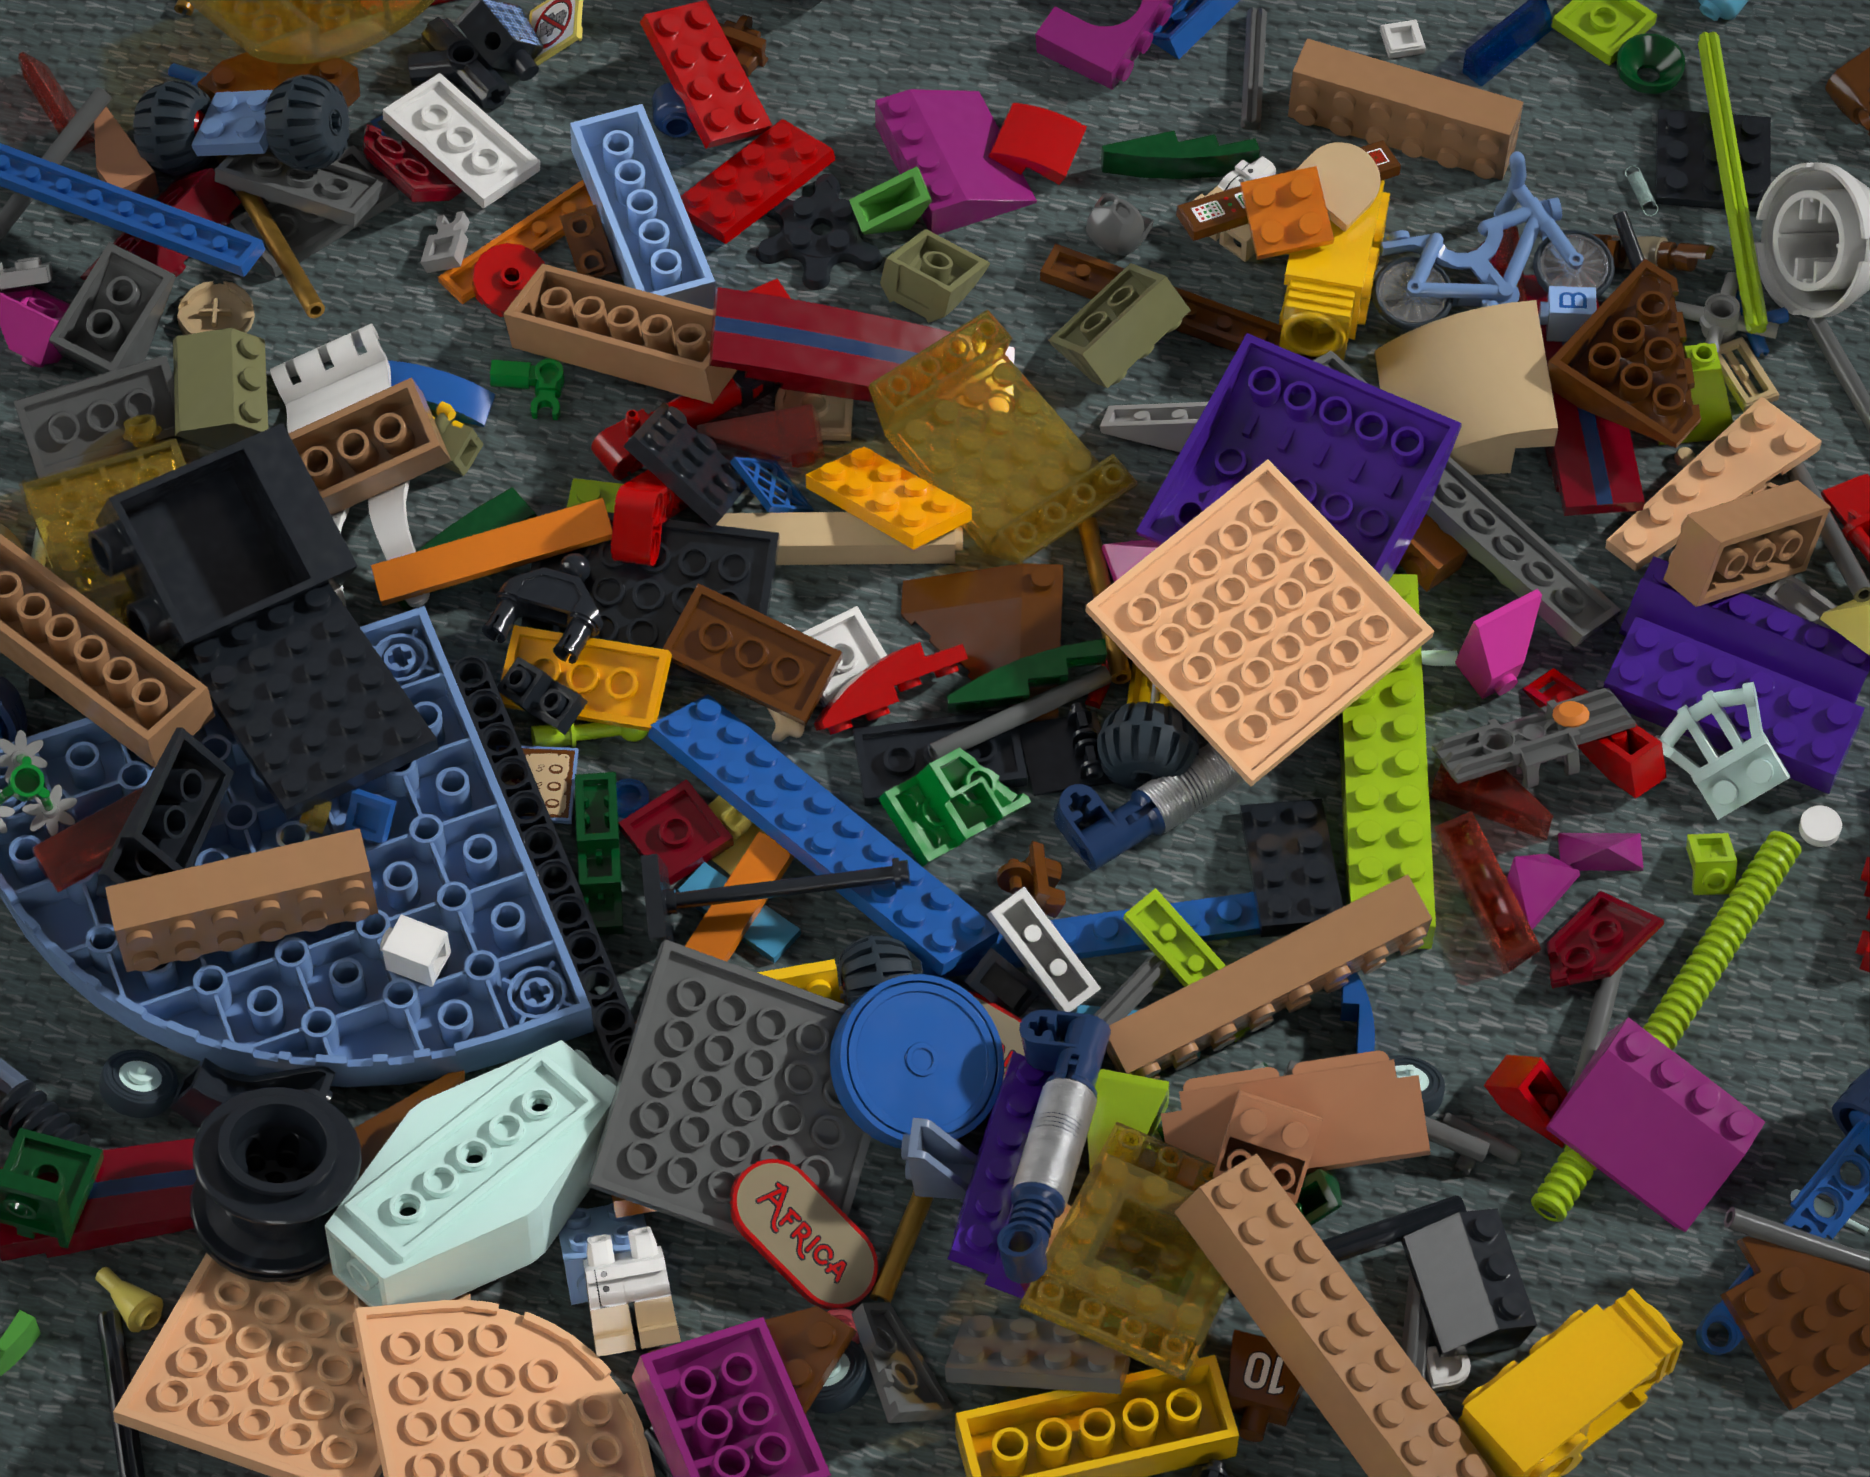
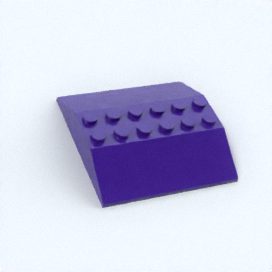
M1247 333L1136 533L1159 545L1163 544L1268 459L1388 582L1429 509L1462 424Z

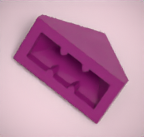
M1558 833L1560 861L1579 871L1644 870L1641 833Z
M1548 854L1516 856L1513 859L1496 912L1509 922L1531 932L1580 876V871Z

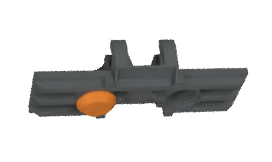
M1602 688L1558 703L1554 699L1547 701V706L1540 707L1538 713L1504 724H1499L1495 718L1488 720L1487 725L1432 744V751L1457 784L1509 768L1513 775L1523 773V785L1525 789H1529L1539 785V768L1541 763L1553 759L1556 762L1563 760L1566 776L1579 773L1580 760L1577 745L1636 727V722L1609 688Z

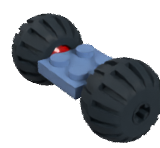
M299 75L289 78L275 87L274 90L216 92L213 100L203 90L190 83L168 81L155 85L142 95L134 112L133 128L135 131L134 139L140 156L148 162L151 168L163 174L183 176L196 172L208 164L213 156L265 154L268 145H270V149L277 159L291 168L315 171L328 167L344 153L349 141L350 117L348 116L349 110L345 97L338 87L322 77L312 75Z

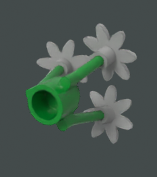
M23 730L17 732L15 745L6 739H0V748L6 753L0 756V767L9 766L5 774V781L8 783V787L0 790V833H7V826L1 818L10 817L15 813L13 808L1 805L9 798L14 797L20 801L36 799L38 804H29L22 808L24 813L36 816L30 825V831L35 832L46 824L50 836L56 837L59 829L58 822L70 826L75 824V819L65 811L73 808L77 804V799L66 798L61 800L62 787L59 784L54 786L51 792L43 787L44 775L39 768H45L48 763L43 758L35 756L43 747V741L36 740L27 745L26 734Z

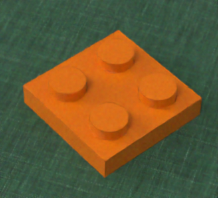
M1317 166L1240 182L1257 260L1334 243Z

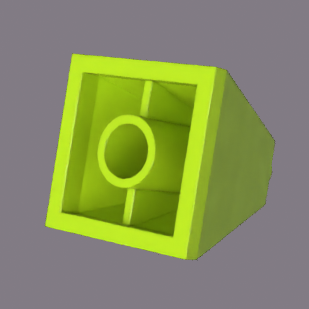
M1699 343L1697 345L1684 346L1685 358H1691L1695 387L1690 389L1693 405L1699 404L1701 421L1681 443L1715 440L1733 423L1716 344ZM1658 441L1659 445H1667Z
M1100 1069L1095 1085L1098 1093L1097 1103L1087 1134L1091 1182H1094V1190L1109 1194H1119L1120 1187H1126L1159 1125L1161 1113H1165L1168 1108L1169 1081Z

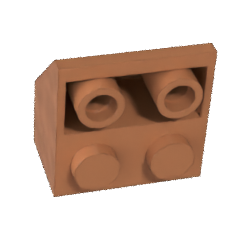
M1239 1090L1212 1177L1216 1178L1258 1154L1294 1204H1296L1321 1129L1322 1117Z

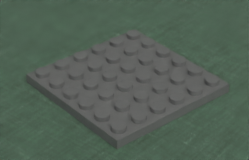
M665 939L660 944L586 1186L748 1242L736 1229L731 1218V1187L738 1175L752 1164L766 1159H780L799 1167L849 1217L871 1136L859 1128L842 1107L835 1092L830 1071L832 1039L840 1019L850 1006Z

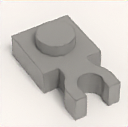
M463 211L456 213V218L452 223H449L445 215L437 217L436 227L438 232L428 236L420 262L427 273L461 267L468 243L465 232L470 223Z

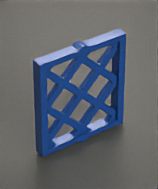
M733 457L730 461L731 465L767 512H812L814 510L776 460L757 459L755 457ZM759 472L769 477L770 481L759 475ZM758 481L769 487L768 490L759 485ZM775 483H778L784 488H786V491L776 486ZM774 491L780 494L781 496L785 497V499L783 500L780 497L776 496L774 494Z

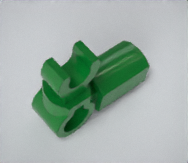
M551 358L544 359L535 366L531 362L492 359L490 370L491 387L530 389V386L535 387L534 393L537 397L531 402L532 418H538V411L541 408L550 407L553 420H558L561 410L557 398H560L565 382L563 366L559 361Z

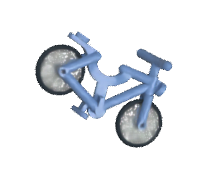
M1515 151L1509 158L1511 177L1507 191L1494 209L1495 217L1484 220L1478 225V232L1486 236L1485 242L1477 250L1468 253H1456L1445 247L1440 233L1435 232L1428 235L1410 237L1409 232L1406 230L1392 232L1386 237L1387 241L1381 243V256L1403 252H1414L1421 254V256L1402 257L1386 264L1374 279L1372 296L1377 311L1387 322L1400 329L1411 331L1430 322L1445 318L1452 306H1477L1481 308L1518 302L1520 293L1516 286L1538 235L1543 242L1538 246L1534 254L1533 268L1538 283L1547 293L1549 286L1595 287L1597 298L1609 288L1613 280L1615 271L1614 260L1608 247L1595 235L1576 229H1560L1555 222L1562 219V208L1559 198L1539 201L1537 197L1531 194L1525 185L1527 177L1525 157L1521 152ZM1517 202L1521 204V208L1512 210ZM1526 222L1502 278L1489 260L1496 254L1501 244L1503 230ZM1438 265L1459 270L1471 269L1481 284L1451 283L1448 275Z

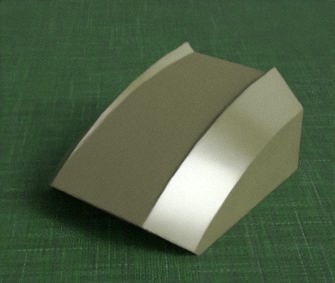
M924 229L886 258L880 284L889 302L894 301L923 316L930 323L944 318L955 309L983 276L990 262Z

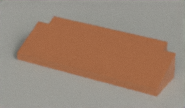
M1371 1051L1299 1062L1294 1066L1293 1074L1280 1076L1275 1068L1265 1067L1189 1079L1185 1082L1183 1091H1179L1182 1110L1161 1113L1173 1193L1197 1190L1200 1186L1214 1179L1212 1176L1239 1090L1322 1117L1323 1122L1306 1173H1313L1319 1168L1326 1171L1430 1155L1419 1075L1397 1078L1394 1059L1389 1060L1388 1055L1383 1051Z

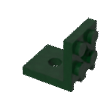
M20 1128L3 1169H0V1223L16 1227L17 1235L34 1239L37 1233L58 1238L59 1246L68 1248L104 1160L103 1150ZM51 1172L56 1174L59 1179L57 1183L37 1179V1177L43 1173Z

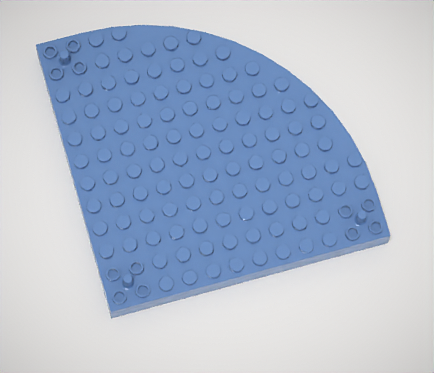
M425 606L360 628L437 738L438 750L288 820L214 706L215 717L193 735L194 738L234 771V775L193 867L343 832L351 794L356 789L397 801L388 840L380 844L362 838L379 913L369 915L361 921H344L327 925L322 930L315 932L301 931L285 935L277 941L267 942L263 940L250 943L234 951H216L200 955V957L192 961L178 960L158 965L149 971L135 970L127 972L114 932L108 899L96 895L98 873L155 768L87 717L26 737L27 745L36 740L43 741V747L35 754V756L43 758L48 763L45 768H39L44 775L43 787L51 792L54 786L59 784L62 787L61 800L66 798L77 799V804L65 811L75 819V824L70 826L58 822L59 829L56 837L50 836L46 824L41 829L32 832L30 831V825L36 816L24 813L22 808L25 805L38 804L36 799L20 801L11 797L1 806L11 807L15 810V813L10 817L1 818L7 826V833H0V897L25 937L56 973L95 1007L137 1034L186 1057L198 1061L207 1058L217 1066L239 1074L258 1076L286 1070L325 1066L336 1072L331 1086L362 1087L402 1085L439 1079L449 1072L463 1070L465 1073H469L531 1054L560 1040L565 1042L594 1031L590 1003ZM0 748V756L6 754V753ZM9 766L0 767V790L8 787V783L5 781V774ZM400 915L448 932L451 954L433 987L386 970L383 952L380 951L381 940L389 927L394 928Z

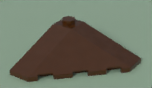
M1644 259L1548 363V372L1553 392L1580 409L1674 448H1677L1701 421L1699 404L1693 405L1690 390L1695 387L1691 358H1685L1683 342L1687 340L1683 312H1677L1675 296L1679 294L1677 278Z
M1021 563L905 580L902 586L901 617L911 626L917 623L931 636L929 642L938 651L963 644L968 659L959 663L970 672L967 677L973 681L983 674L1020 658L1061 646L1063 565ZM1058 685L1029 688V698ZM1058 708L1026 723L1058 718Z

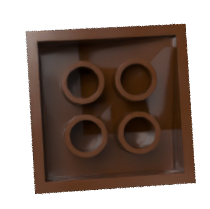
M277 42L221 61L197 83L198 88L203 90L213 100L216 92L274 90L275 87L289 78L299 75H312L322 77L336 85L345 97L348 107L360 97L358 68L330 51Z

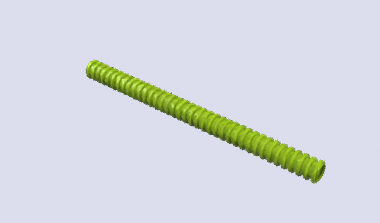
M1772 831L1768 834L1766 841L1763 842L1760 850L1755 854L1754 860L1750 862L1748 869L1744 871L1742 878L1735 885L1736 888L1731 891L1729 898L1726 899L1723 907L1718 911L1717 917L1712 920L1711 926L1705 931V936H1702L1699 940V945L1694 948L1692 955L1688 957L1686 964L1681 968L1680 974L1673 980L1674 984L1670 985L1667 994H1664L1661 1003L1656 1006L1655 1013L1651 1014L1648 1023L1643 1026V1029L1672 1051L1677 1046V1041L1684 1035L1683 1031L1687 1030L1690 1026V1021L1695 1018L1696 1012L1702 1007V1002H1705L1709 992L1715 987V983L1720 979L1721 973L1728 967L1727 963L1731 962L1734 954L1739 950L1740 944L1744 942L1746 935L1751 931L1752 925L1757 922L1758 916L1762 914L1765 906L1770 902L1771 896L1775 894L1777 887L1780 886L1783 878L1788 874L1789 868L1793 866L1795 859L1800 855L1801 847L1792 836L1781 831ZM1568 1145L1565 1146L1564 1152L1557 1158L1558 1162L1552 1166L1551 1173H1548L1544 1178V1183H1541L1537 1189L1538 1193H1535L1531 1198V1204L1536 1212L1550 1221L1561 1222L1566 1218L1567 1211H1570L1574 1205L1573 1201L1579 1198L1580 1191H1583L1587 1181L1593 1176V1171L1597 1169ZM1539 1208H1542L1545 1211L1551 1213L1556 1217V1219L1546 1216L1539 1210Z

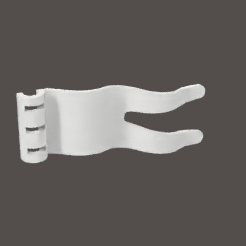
M372 323L270 369L275 386L286 406L288 433L391 387L390 366L378 342L379 336ZM365 346L367 352L359 355L356 349ZM331 360L334 367L326 370L323 363ZM299 375L301 382L293 385L291 377ZM410 480L368 499L371 522L386 560L416 552L409 531L406 512V499ZM350 507L332 515L340 533ZM342 585L335 592L346 607ZM430 593L409 598L406 601L411 607H420L428 601Z

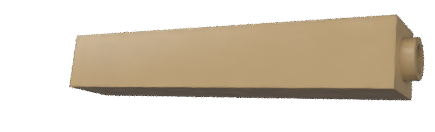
M848 512L726 513L716 524L779 532L780 543L776 565L955 564V551L963 550V527H958L913 550Z

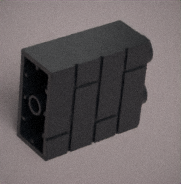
M283 423L109 497L95 520L99 528L88 534L90 549L101 571L107 577H112L122 572L137 600L126 606V615L132 632L153 647L160 645L166 657L173 662L182 660V652L194 647L195 644L218 636L232 629L233 626L256 618L270 611L271 608L292 601L314 588L330 583L334 591L339 589L358 566Z

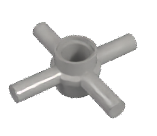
M1728 272L1726 274L1721 292L1708 297L1704 307L1675 301L1677 312H1683L1684 319L1700 322L1702 333L1706 338L1705 343H1715L1717 352H1719L1721 344L1729 342L1735 337L1736 331L1749 333L1745 327L1744 316L1740 313V303L1735 298L1739 287L1735 272ZM1768 322L1764 333H1753L1776 339L1779 324Z

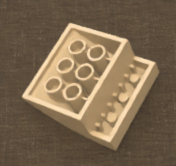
M1536 300L1504 303L1457 313L1411 330L1375 350L1380 389L1462 424L1450 457L1470 475L1511 473L1515 448L1555 446L1558 423Z

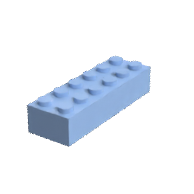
M643 104L570 123L571 151L593 205L598 206L614 259L625 286L713 309L715 296L714 277Z

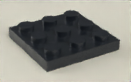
M1658 109L1656 117V204L1726 209L1709 112ZM1732 114L1749 211L1757 212L1760 202L1771 184V117Z
M665 402L655 410L623 446L712 528L721 520L747 487V484L731 465V460H727L717 451L714 441L707 435L696 432L687 423V418L680 410L672 406L669 407Z

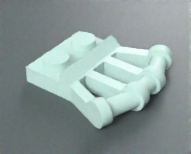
M1754 682L1743 683L1742 688L1720 692L1710 690L1702 695L1703 700L1691 707L1684 705L1679 708L1677 716L1663 734L1655 736V738L1662 742L1663 755L1670 758L1691 775L1693 782L1701 791L1717 820L1790 778L1789 773L1763 732ZM1746 705L1752 738L1745 742L1743 741L1724 707ZM1711 713L1733 747L1732 750L1720 757L1698 722ZM1687 729L1708 761V764L1700 767L1674 747Z

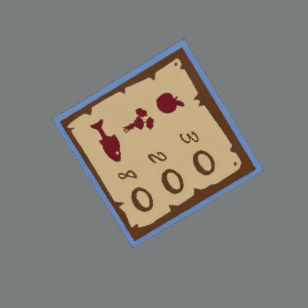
M496 746V751H503L508 746ZM521 746L552 822L572 824L575 774H577L579 749ZM511 779L506 784L517 785L522 780ZM525 813L521 815L519 818L525 820L531 819L536 814Z

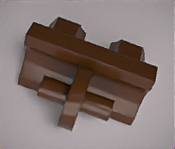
M743 14L737 23L726 20L724 24L719 23L747 77L751 75L757 65L765 66L768 61V57L765 55L767 43L765 39L760 38V31L752 29V17Z
M597 205L559 216L579 274L597 278L618 271Z
M1032 841L1029 845V856L1024 861L1019 862L1018 859L1013 858L998 869V886L1012 895L1025 887L1045 915L1056 918L1066 903L1065 891L1055 888L1062 875L1061 862L1045 858L1044 844Z

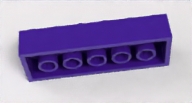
M1637 616L1634 618L1603 687L1609 688L1628 713L1667 728L1677 716L1679 708L1684 705L1691 707L1703 700L1702 695L1710 690L1720 692L1742 688L1743 683L1754 682L1763 732L1789 773L1790 779L1830 794L1859 729L1865 710L1862 706ZM1746 705L1724 707L1743 741L1745 742L1752 738ZM1712 713L1698 721L1714 748L1726 753L1733 749ZM1687 729L1683 735L1694 739Z

